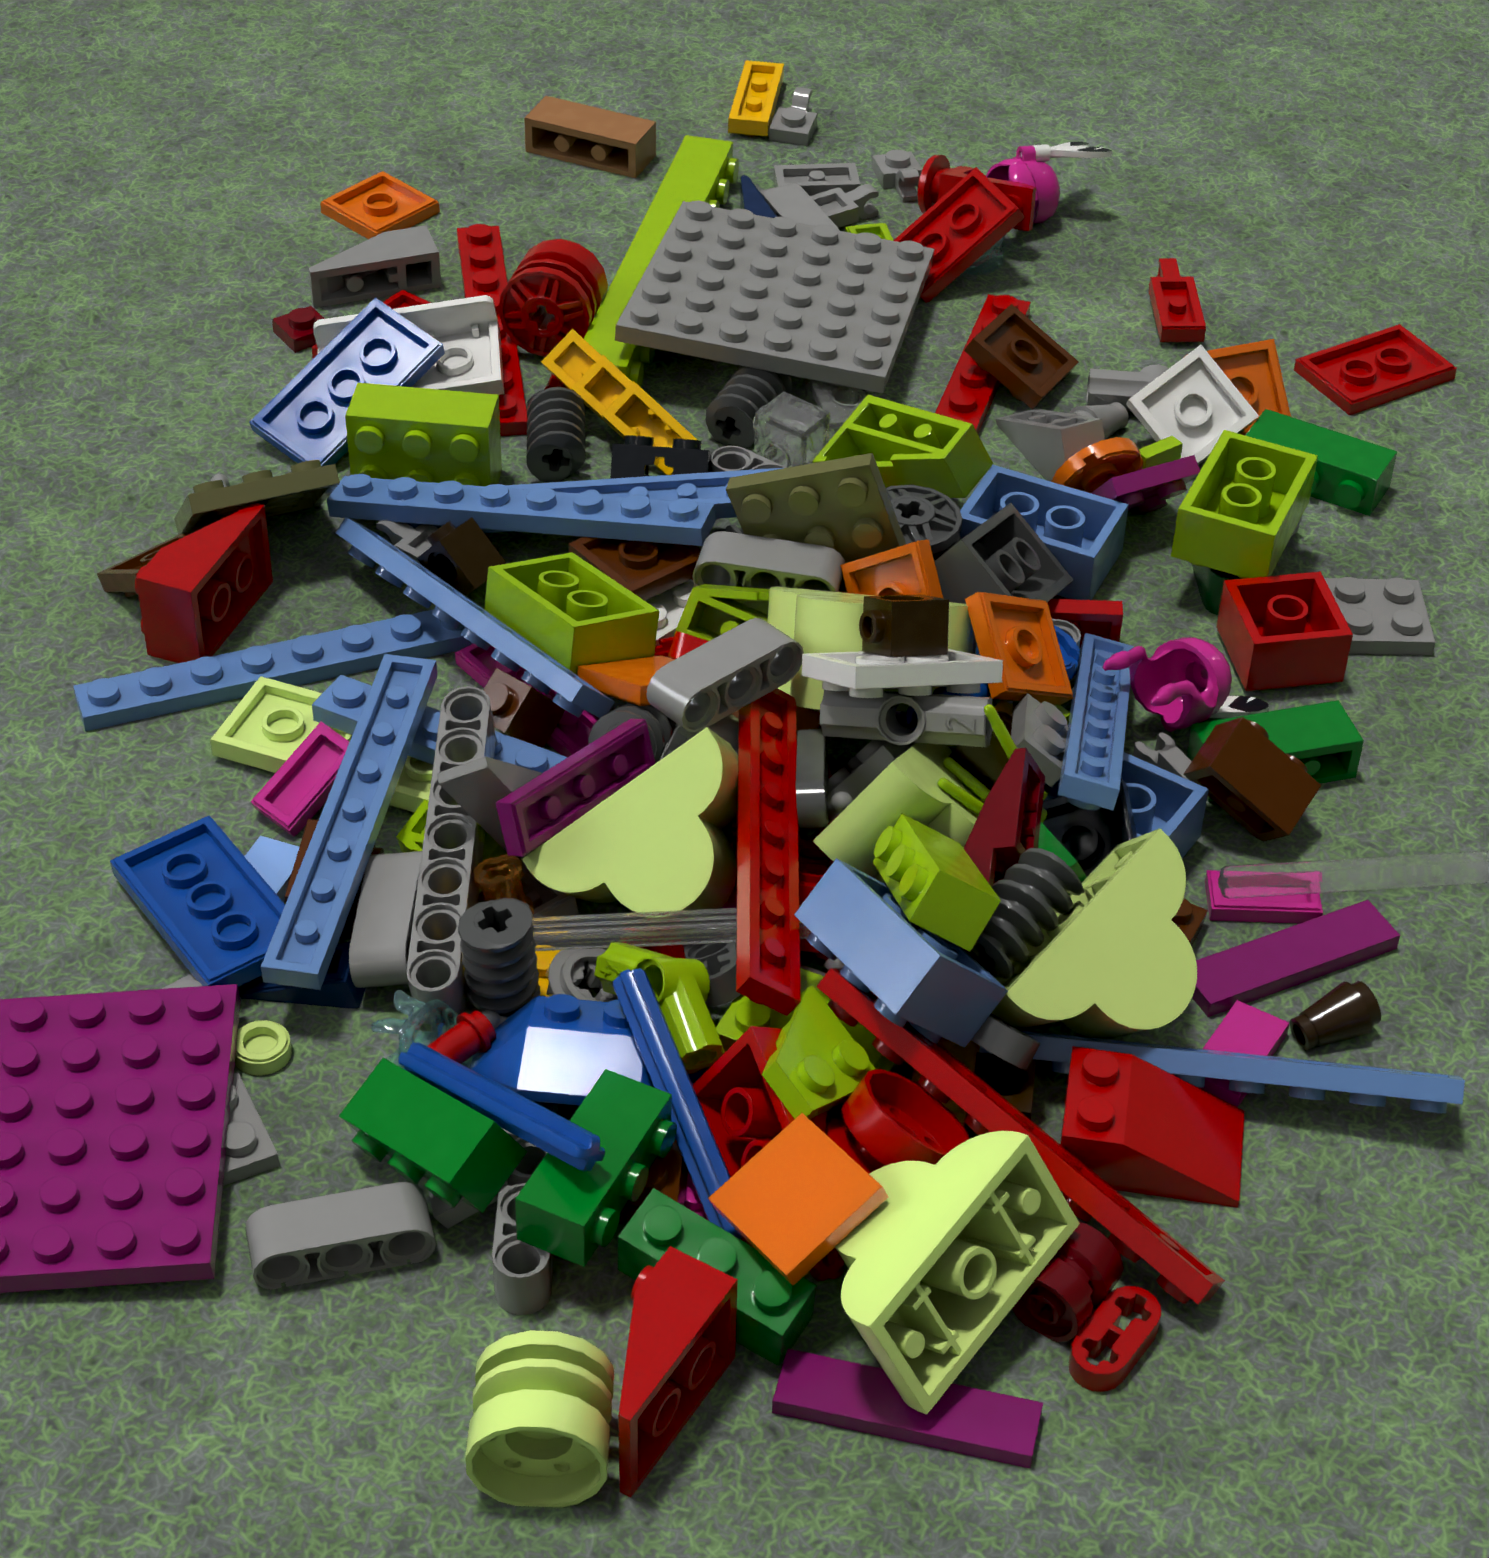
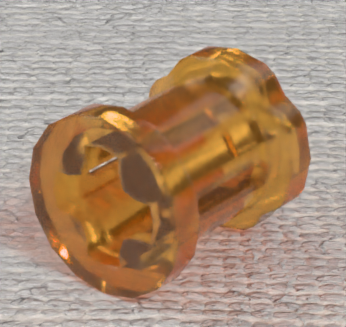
M506 854L490 857L480 862L474 868L475 884L483 891L485 901L501 898L518 899L527 903L532 914H534L533 902L524 894L521 882L524 873L519 858Z

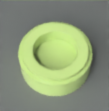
M261 1020L248 1023L238 1029L235 1065L244 1073L256 1076L269 1075L279 1071L289 1062L292 1054L290 1035L282 1025L273 1021Z

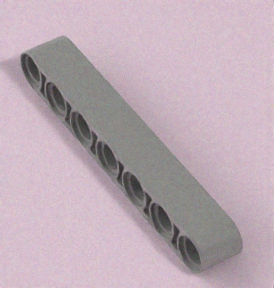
M471 686L459 687L450 691L444 697L441 704L406 970L416 1015L423 1022L436 1026L446 1025L455 1021L457 1016L463 1013L466 1006L467 983L464 979L465 968L462 964L463 953L460 949L461 938L458 933L459 919L464 912L478 903L486 833L439 785L437 773L485 756L494 759L496 735L489 696L485 691Z

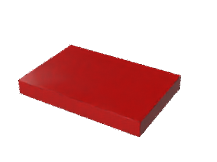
M976 167L893 241H915L923 247L935 249L933 264L920 296L926 303L936 297L1022 221L1025 216Z
M1400 324L1300 357L1295 360L1294 365L1296 373L1349 416L1455 379L1457 370L1453 364Z

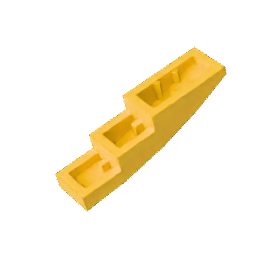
M574 329L541 361L549 372L568 389L579 394L585 405L623 439H625V435L653 437V446L672 448L673 439L697 440L635 381L632 382L610 360L598 353ZM665 458L659 459L657 468L665 475H673V468L665 465Z

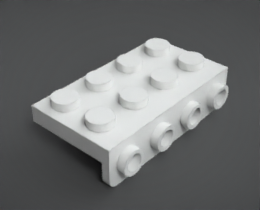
M483 295L393 309L442 343L445 354L412 387L497 395L504 394L500 328L494 300L490 296ZM358 314L317 320L313 326V333L318 353Z

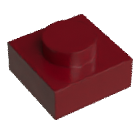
M312 306L297 308L288 314L272 319L273 332L296 353L316 344L313 333L314 323L325 318Z

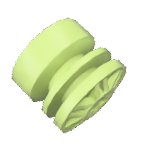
M530 1330L504 1336L487 1346L476 1364V1386L473 1389L472 1397L474 1415L469 1423L465 1456L466 1474L478 1490L499 1502L514 1506L562 1508L577 1505L597 1494L607 1480L610 1446L609 1422L612 1420V1398L614 1393V1366L605 1353L585 1339L558 1331Z

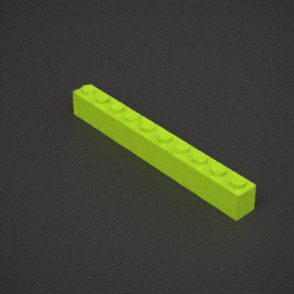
M685 135L584 337V340L598 353L604 355L632 382L635 381L640 387L644 378L645 363L652 364L655 349L615 341L616 324L682 202L704 201L717 208H720V204H726L729 195V183H736L739 172V159L733 158L732 141Z

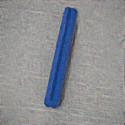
M641 968L625 970L613 980V988L654 1088L672 1094L671 1121L677 1124L675 1140L708 1221L733 1236L742 1239L743 1236L713 1207L708 1199L731 1177L648 976Z
M419 1042L412 1043L408 1052H401L399 1055L398 1063L404 1066V1070L495 1121L501 1128L584 1172L592 1170L596 1161L603 1160L605 1149L600 1147L599 1136Z

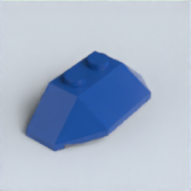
M556 994L550 997L536 996L495 1029L496 1039L491 1042V1048L487 1052L473 1055L469 1069L531 1101L581 1105L605 1069L654 1087L619 1000L610 1002L580 1000L567 994ZM710 1066L703 1068L693 1074H688L692 1082V1085L710 1068Z

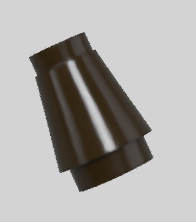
M1344 981L1301 1012L1299 1016L1290 1020V1029L1293 1037L1307 1051L1313 1047H1320L1370 1034L1372 1026L1381 1021V1010L1375 995L1364 982L1357 981L1350 984Z

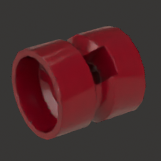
M1079 1222L1078 1227L1012 1308L1017 1318L1024 1325L1055 1342L1070 1341L1078 1334L1094 1313L1093 1306H1097L1106 1298L1123 1273L1122 1259L1113 1243L1100 1231L1082 1222Z

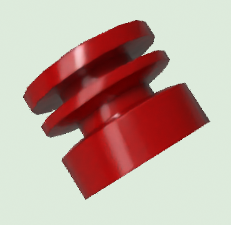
M564 239L545 240L530 248L500 295L498 312L503 329L515 344L529 353L544 357L572 329L584 339L607 293L608 282L603 266L595 255L579 243Z
M883 1069L869 1070L842 1106L843 1117L831 1119L826 1126L825 1133L868 1174L886 1165L902 1161H922L936 1165L949 1151L969 1140L968 1133L959 1120L939 1100L909 1079Z

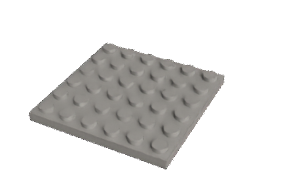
M683 201L616 324L615 341L884 393L931 270L935 249L923 247L915 241H891L881 239L873 233L854 234L839 231L831 225L812 226L796 223L788 217L770 218L754 215L746 209L728 210L712 207L704 201Z

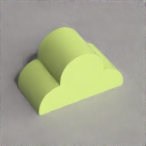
M770 587L767 622L797 641L803 647L804 654L862 651L863 640L859 631V621L863 613L864 596L875 595ZM949 602L948 649L972 654L974 632L968 613V606L962 603ZM801 665L797 674L778 689L793 696L796 700V706L820 710V704L824 695V689H822L823 681L802 676ZM932 687V694L933 691L938 687ZM883 689V691L898 692V689ZM900 703L896 711L907 712L910 705Z
M706 727L522 858V861L530 873L549 888L593 903H609L618 900L630 910L666 924L676 922L678 926L688 925L705 915L716 913L731 896L737 876L735 853L722 829L732 821L738 812V755L730 743Z
M916 743L891 762L813 842L832 861H835L837 858L885 884L873 863L875 859L874 848L881 833L888 826L894 827L901 813L959 842L963 848L965 847L979 815L940 789L938 786L940 778L948 779L984 803V801L944 766V759L952 753V750L947 745Z
M1160 828L1118 844L1082 882L1084 893L1080 896L1070 895L1073 902V910L1066 915L1056 913L1059 923L1054 930L1048 931L1040 928L1044 935V942L1037 947L1025 943L1029 951V958L1023 963L1010 959L1014 967V975L1009 979L994 976L1008 992L992 1011L993 1015L1018 1030L1062 1021L1068 1028L1080 1035L1104 1039L1159 1028L1172 1022L1183 1013L1193 997L1197 983V963L1192 946L1185 934L1172 921L1183 902L1186 889V872L1177 847Z
M1014 1131L989 1132L973 1137L956 1146L943 1156L936 1165L922 1161H902L886 1165L869 1173L883 1186L888 1198L835 1247L849 1269L841 1288V1302L845 1312L903 1401L912 1409L926 1415L1080 1224L1033 1142L1026 1134Z

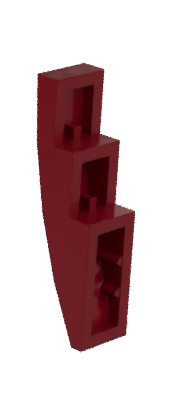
M1026 747L1016 748L989 792L964 847V850L991 887L994 883L1004 879L1005 871L1009 867L1018 864L1020 855L1029 848H1038L1046 777Z

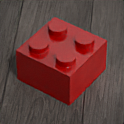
M1321 571L1224 580L1216 628L1245 691L1343 682L1353 633Z

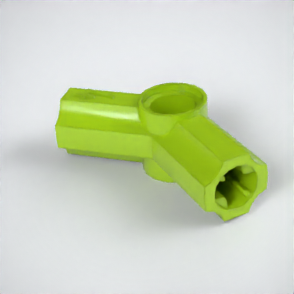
M611 942L608 949L603 954L597 956L594 976L602 983L603 991L616 995L613 988V980L620 976L621 972L639 968L644 970L687 1073L693 1074L703 1068L712 1066L725 1052L705 1003L710 991V978L704 964L697 959L674 958L627 943Z

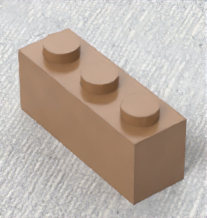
M545 96L524 117L525 149L529 153L632 178H637L656 156V121L550 96Z

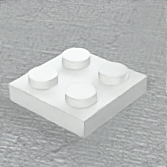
M1199 345L1133 395L1126 403L1156 442L1169 436L1175 437L1183 443L1181 458L1195 455L1198 465L1209 457L1224 430L1239 434L1259 417L1202 345Z

